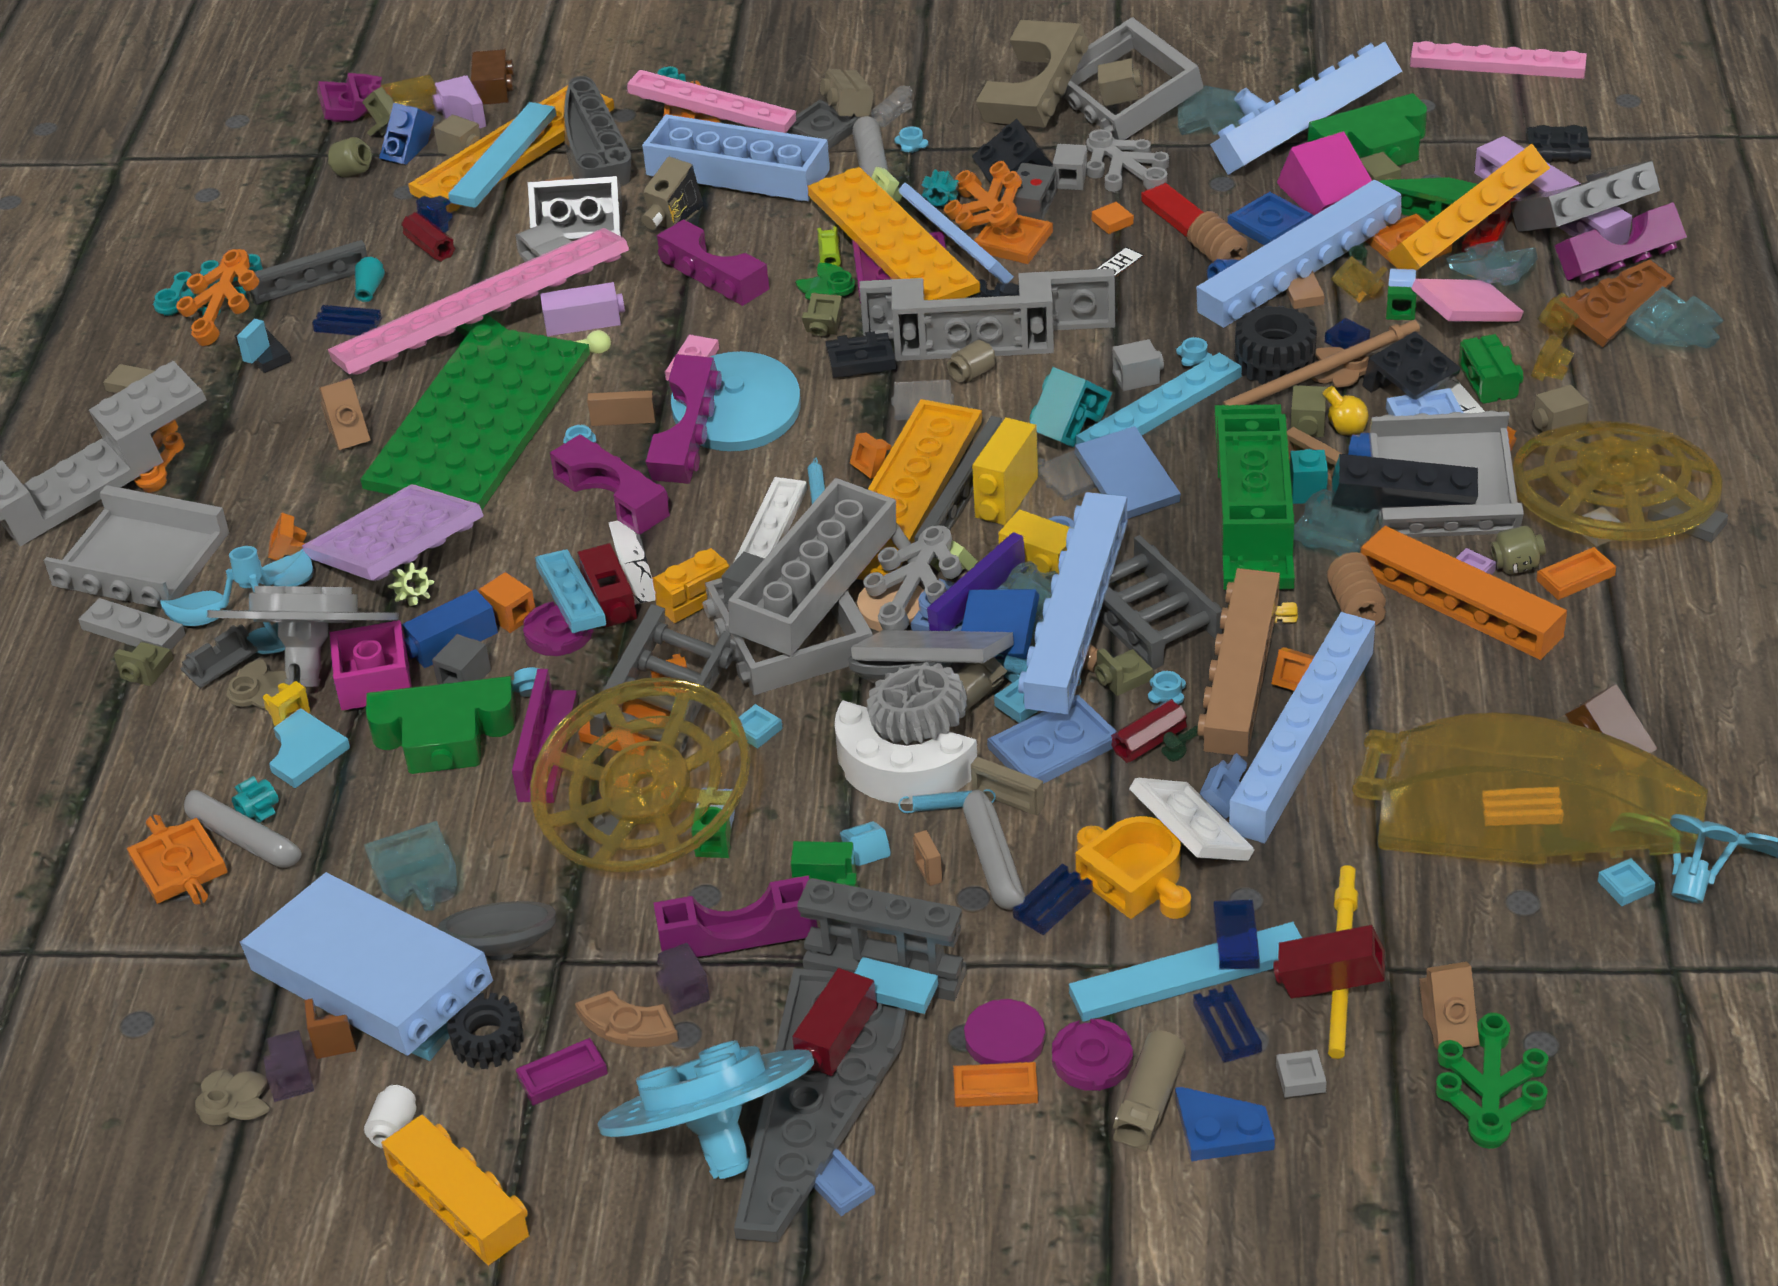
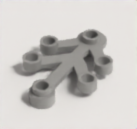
M1105 129L1094 130L1089 134L1086 145L1087 149L1092 152L1091 161L1086 165L1087 176L1090 178L1102 177L1104 175V163L1102 162L1104 155L1112 158L1109 173L1105 175L1106 190L1118 191L1122 188L1121 172L1123 167L1142 179L1146 190L1167 183V171L1165 169L1169 167V155L1165 152L1151 153L1150 141L1145 139L1117 140L1113 138L1110 131ZM1121 150H1133V152H1126ZM1140 163H1151L1152 167L1147 169Z
M941 525L930 526L920 534L918 541L898 551L894 547H887L879 552L878 560L881 567L886 571H894L884 576L878 572L867 575L863 581L867 593L871 596H878L884 593L886 589L903 581L893 601L884 604L879 610L878 620L883 630H905L907 628L909 618L905 608L920 581L925 586L924 591L930 603H933L947 591L944 582L937 580L929 566L933 558H938L939 568L945 578H954L962 572L959 558L949 551L951 549L952 534L947 527ZM917 556L915 561L896 569L901 562Z

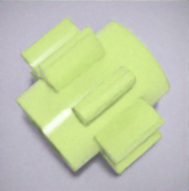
M413 562L405 564V572L401 569L392 571L396 579L394 583L388 585V588L394 589L397 594L396 602L408 599L409 606H415L418 603L417 596L422 600L430 598L429 593L426 591L429 585L434 584V581L428 580L425 574L427 567L415 570ZM407 580L415 582L416 587L414 589L413 587H407Z

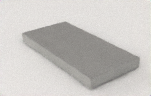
M882 630L851 646L852 659L865 661L984 663L1014 645L1013 632Z

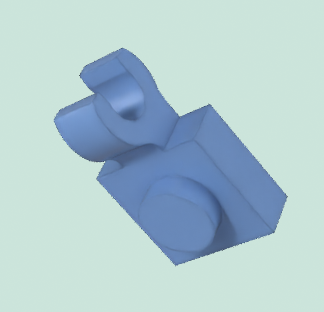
M1237 753L1233 755L1229 764L1223 760L1217 766L1210 769L1199 793L1225 819L1230 814V799L1239 786V779L1247 767V762Z

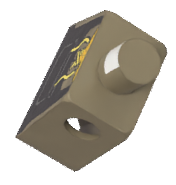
M668 156L644 189L643 195L648 210L641 217V221L651 230H654L658 225L670 228L683 219L688 221L704 207L693 164Z

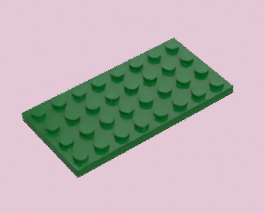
M475 324L361 477L362 488L393 495L413 484L480 505L481 510H483L589 357V344Z

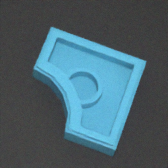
M300 708L273 728L276 738L282 745L278 755L269 763L271 773L296 788L350 748L348 738Z

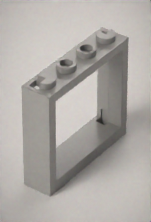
M1132 17L1088 45L1087 52L1081 58L1076 72L1072 75L1066 91L1061 97L1066 99L1074 110L1081 111L1090 123L1095 122L1101 129L1110 131L1113 138L1117 140H1125L1204 87L1199 68L1195 63ZM1132 49L1137 50L1173 77L1117 115H1114L1077 86L1097 73L1098 65L1114 62Z
M722 578L705 583L707 600L702 602L706 616L714 618L713 623L718 639H720L723 631L729 632L728 604L724 601ZM848 590L831 608L846 636L796 650L792 656L783 654L755 663L742 637L731 633L730 648L734 649L732 661L736 660L737 662L736 667L741 682L743 684L748 683L753 694L757 695L848 667L849 657L852 656L851 646L873 636L871 629Z

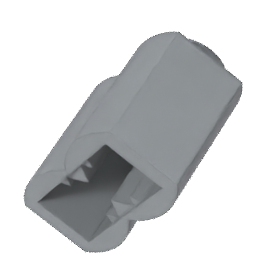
M545 222L516 234L518 253L525 262L571 242L564 236L559 227H555L550 222Z

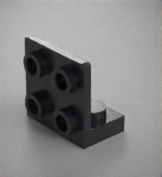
M1017 118L972 155L990 184L992 183L993 176L989 170L998 161H1004L1010 171L1016 172L1021 163L1053 167L1052 162Z
M1414 331L1369 358L1362 386L1372 393L1382 386L1386 387L1394 383L1409 397L1416 400L1457 376L1460 372V367Z

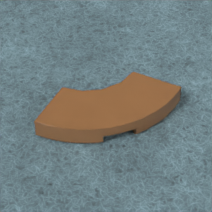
M613 990L575 1003L576 1012L585 1026L599 1037L610 1042L631 1047H654L678 1041L677 1031L663 1004L650 1007L635 1006L620 1000Z

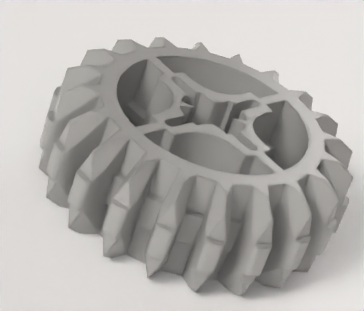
M928 662L921 666H915L912 663L909 668L902 669L899 667L895 673H886L885 680L875 682V688L869 690L867 711L871 725L874 726L875 732L880 733L882 739L890 738L892 743H898L903 740L906 745L918 740L922 744L924 739L932 738L936 740L938 734H948L949 727L959 725V718L965 716L967 695L959 674H954L952 668H943L941 663L930 666Z

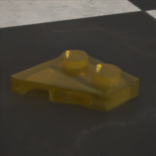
M429 74L380 85L391 96L394 103L419 108L425 112L435 107L432 97L436 94L435 82Z

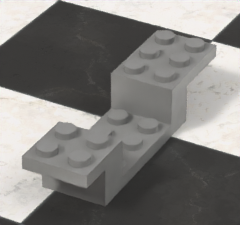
M1114 268L1018 273L1019 296L924 300L923 278L860 281L863 336L865 332L875 331L876 334L888 332L889 339L894 338L895 361L951 358L953 353L976 340L988 343L993 348L995 356L1054 353L1053 330L1115 327Z
M171 361L90 408L89 412L102 439L89 444L85 449L60 461L56 466L22 484L1 460V525L21 547L100 500V492L106 485L120 488L139 477L140 474L146 473L154 468V466L163 463L150 433L205 402L206 397L203 391L174 361Z

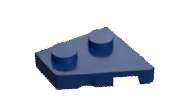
M1184 1087L1175 1088V1100L1191 1161L1274 1150L1275 1138L1266 1106Z

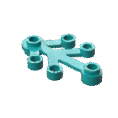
M248 254L250 262L248 270L254 272L263 270L261 258L256 254ZM215 260L203 262L199 274L206 275L218 267L219 263ZM183 271L177 273L174 276L171 288L163 289L156 293L153 305L157 313L166 316L175 315L179 312L176 304L181 298L190 296L194 299L199 295L193 294L187 286V280L192 276L190 272ZM234 277L232 282L237 281L238 277ZM220 278L208 285L207 289L219 282ZM234 287L238 293L244 294L248 300L247 293L242 287ZM207 302L202 307L197 309L202 311L203 316L208 307L209 302Z

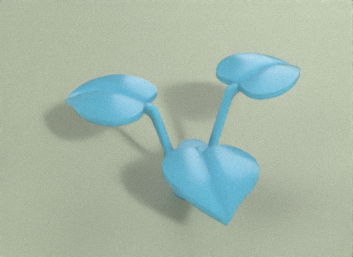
M241 546L229 553L232 569L226 570L227 581L224 595L216 591H201L174 600H160L165 614L174 622L185 626L204 625L218 619L207 618V610H220L228 606L233 580L242 588L252 587L253 592L254 586H258L259 583L265 586L272 584L274 586H298L311 579L313 576V565L310 557L302 549L293 555L285 556L262 567L257 549L252 546ZM263 622L265 627L253 630L247 637L258 648L256 653L272 654L285 650L284 644L278 637V622L273 625L270 622Z
M1627 811L1619 813L1610 826V831L1634 829L1671 836L1674 860L1672 875L1676 876L1671 895L1692 903H1703L1707 885H1714L1716 875L1737 845L1778 858L1777 837L1757 833L1742 835L1724 825L1710 821L1702 822L1700 819L1688 815L1674 814L1671 816L1670 823L1649 815ZM1683 831L1697 834L1693 857H1685L1684 863H1681L1680 838H1682ZM1705 837L1729 842L1709 871V863L1700 859Z

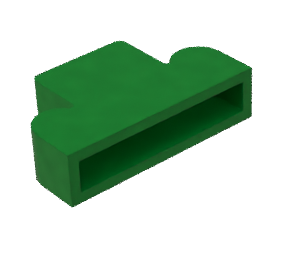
M1414 93L1314 120L1309 122L1308 142L1344 131L1359 158L1384 152L1397 166L1419 160L1420 140L1425 137L1427 106Z
M511 676L370 692L366 695V716L373 744L382 750H393L402 746L408 772L410 774L480 765L481 734L490 737H502L511 733L516 726V701Z

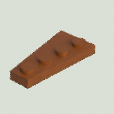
M1647 260L1622 271L1618 277L1613 279L1608 277L1600 281L1593 288L1588 289L1586 287L1577 291L1570 298L1565 296L1558 299L1553 309L1601 347H1604L1665 292L1675 278L1652 260Z

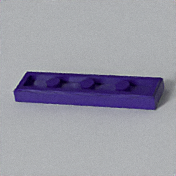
M1015 532L1010 534L927 607L929 631H951L964 619L969 590H996L1026 563L1022 535Z

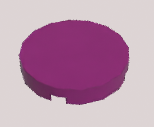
M554 602L544 603L534 608L525 617L523 623L526 644L532 651L546 656L571 654L583 648L591 639L593 628L572 633Z
M1000 999L980 1005L968 1016L964 1026L966 1049L971 1057L980 1064L1033 1062L1041 1054L1044 1047V1020L1035 1008L1022 1001Z
M1090 1019V1023L1080 1024L1079 1020L1068 1024L1057 1033L1052 1042V1066L1057 1076L1069 1086L1081 1090L1100 1091L1116 1086L1127 1077L1133 1066V1047L1127 1032L1115 1023L1103 1019Z

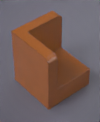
M313 998L306 999L307 1030L316 1059L355 1052L354 1026L350 1025L348 1016L328 1015L318 1017Z

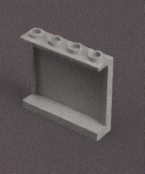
M1452 412L1434 415L1420 413L1409 416L1383 415L1372 417L1369 432L1371 457L1478 468V499L1475 504L1382 508V510H1377L1379 530L1387 526L1409 537L1497 534L1503 530L1520 527L1524 513L1522 503L1517 502L1507 431L1509 412Z
M106 485L100 492L104 506L102 513L63 560L46 557L44 562L52 586L162 608L160 600L168 601L181 597L229 535V529L222 507Z

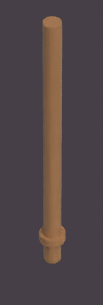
M1412 320L1401 326L1398 324L1392 325L1387 332L1223 401V405H1250L1395 343L1414 331L1419 332V324L1416 320Z

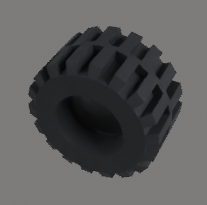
M1264 306L1262 309H1253L1252 313H1245L1242 319L1237 321L1235 328L1234 359L1237 364L1242 366V375H1247L1249 380H1257L1259 383L1265 384L1314 363L1317 328L1313 319H1309V315L1304 312H1298V309L1285 308V306Z

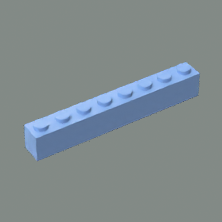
M1386 42L1376 47L1372 43L1357 51L1359 57L1354 58L1353 54L1338 62L1337 64L1340 68L1337 70L1332 65L1318 74L1320 78L1318 81H1315L1314 77L1306 80L1298 86L1299 92L1296 93L1293 88L1278 97L1280 103L1275 104L1274 100L1258 109L1259 115L1255 116L1254 112H1251L1238 120L1239 127L1235 128L1232 123L1219 131L1218 135L1220 138L1210 145L1227 174L1233 173L1309 128V122L1331 115L1401 73L1402 70Z
M1374 179L1198 285L1197 312L1221 327H1226L1241 318L1245 313H1249L1285 291L1292 280L1299 276L1302 278L1308 277L1312 270L1313 272L1319 270L1370 237H1373L1379 233V230L1400 220L1401 193Z
M1086 492L1082 505H1077L1075 508L1074 528H1069L1067 532V551H1061L1059 574H1054L1051 582L1052 596L1044 601V621L1037 623L1035 630L1036 645L1035 647H1029L1027 654L1028 669L1027 671H1022L1019 678L1018 690L1019 693H1024L1025 709L1061 714L1069 713L1128 523L1127 497Z
M1344 612L1339 614L1230 799L1229 824L1242 837L1265 844L1373 654L1375 621Z

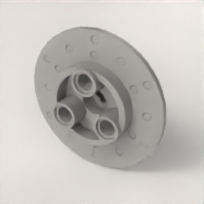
M254 586V593H249V610H207V618L253 619V622H278V637L285 646L286 684L290 685L297 681L304 687L319 686L321 646L328 638V623H353V620H399V613L357 612L358 594H352V587Z

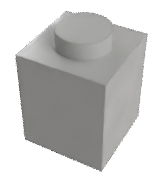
M1057 144L1053 160V167H1056L1057 189L1083 190L1087 174V145Z
M1150 339L1112 347L1113 374L1122 391L1160 383V370L1164 368L1163 357L1160 351L1155 350Z

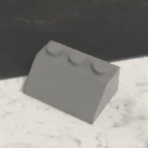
M617 176L528 182L530 228L550 222L555 227H559L564 236L569 240L582 238L602 228L621 236L622 195L621 183Z

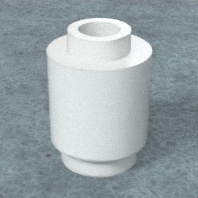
M390 1085L378 1094L364 1126L366 1136L374 1145L383 1148L382 1141L412 1121L416 1112L415 1095L409 1089L400 1085Z

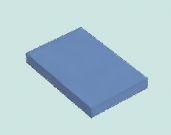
M1135 426L1075 445V455L1101 494L1127 497V519L1180 502L1181 493Z
M1077 694L1073 697L1068 714L1043 711L987 739L988 749L1007 768L1040 779L1044 784L1113 749L1111 735L1117 731Z

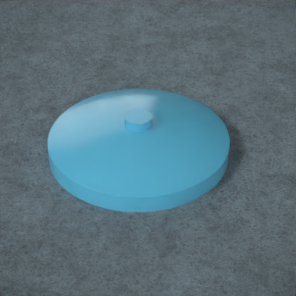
M727 352L710 356L714 358L717 371H721L722 381L720 389L715 390L714 413L712 417L707 419V438L705 444H701V446L720 451L749 450L764 446L778 439L791 428L800 412L801 398L798 381L788 367L772 357L753 352ZM672 393V414L674 422L677 424L684 416L687 407L675 400Z

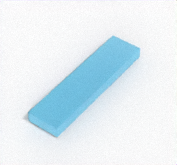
M567 549L535 557L536 568L572 633L606 625V618L602 608Z

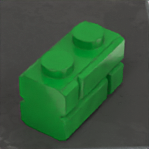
M1496 334L1481 336L1480 339L1477 337L1463 339L1460 342L1459 365L1483 404L1497 402L1499 398L1501 400H1508L1517 397L1519 394V384H1522L1524 379L1523 370L1519 364L1515 365L1512 361V353L1508 345L1503 346Z

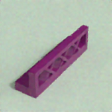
M537 669L512 767L518 802L555 803L578 705L577 690H552L548 669Z

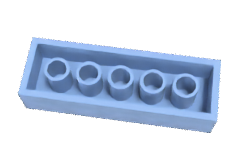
M665 114L642 145L646 175L654 176L664 161L670 156L693 164L697 183L711 185L716 188L736 189L741 192L766 194L771 197L791 198L796 201H809L810 197L808 196L807 186L819 182L830 170L827 139Z

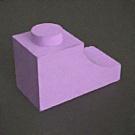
M467 75L435 83L436 94L432 96L434 106L437 112H442L445 119L453 114L479 123V128L486 127L482 101Z

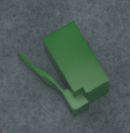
M794 841L791 856L792 878L809 875V879L814 878L858 887L853 842Z

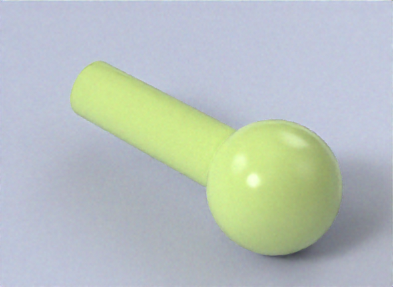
M601 330L591 332L586 339L574 341L589 344V349L592 353L606 352L611 346L610 337Z

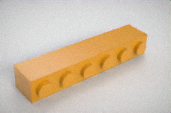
M1530 144L1389 251L1387 256L1397 269H1416L1417 271L1550 169L1549 165L1533 144Z

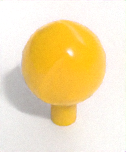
M1334 386L1328 387L1323 392V395L1331 404L1328 410V418L1336 431L1345 436H1352L1353 434L1356 435L1363 432L1368 422V410L1365 403L1351 395L1341 396Z

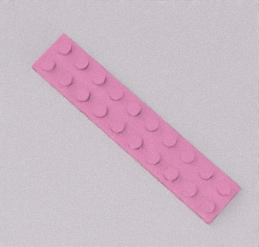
M602 228L327 350L332 361L348 374L364 373L370 369V365L378 361L387 362L399 356V352L405 349L420 348L432 337L449 335L459 325L476 323L482 320L483 315L493 310L499 312L509 308L513 301L520 298L529 299L539 294L538 290L547 286L556 287L566 282V278L574 274L583 275L589 273L594 269L593 266L601 262L609 263L618 260L621 257L620 254L629 250L626 239Z

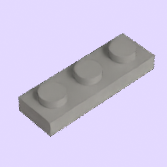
M101 598L78 619L82 630L135 647L140 642H145L172 649L186 635L183 624Z

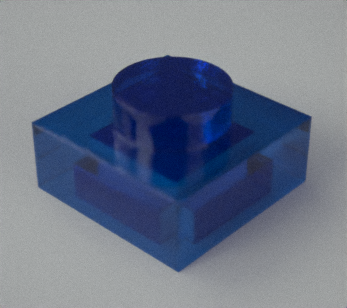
M1344 318L1325 332V343L1343 349L1370 339L1369 329L1347 318Z

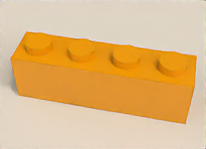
M421 1114L381 1142L388 1168L488 1266L529 1237L525 1220L528 1212L521 1200L515 1195L509 1197L502 1190L499 1181L490 1171L484 1173L478 1168L471 1153L464 1147L457 1148L441 1124L434 1126Z

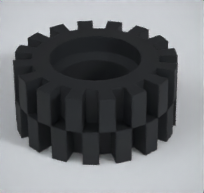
M490 992L489 999H485L484 994L479 993L477 995L478 1000H471L448 1020L447 1029L453 1053L457 1055L461 1063L467 1061L468 1067L475 1068L477 1062H479L481 1069H488L489 1062H494L495 1067L502 1065L501 1058L504 1057L508 1062L513 1059L512 1051L517 1053L520 1051V1042H524L520 1014L514 1002L510 1003L509 998L504 995L498 1000L497 993ZM484 1026L499 1027L495 1032L488 1035L477 1036L472 1034Z

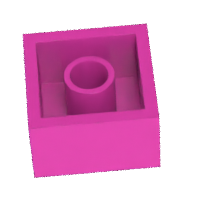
M400 620L330 632L333 679L341 711L365 707L366 695L370 692L411 688L408 654Z

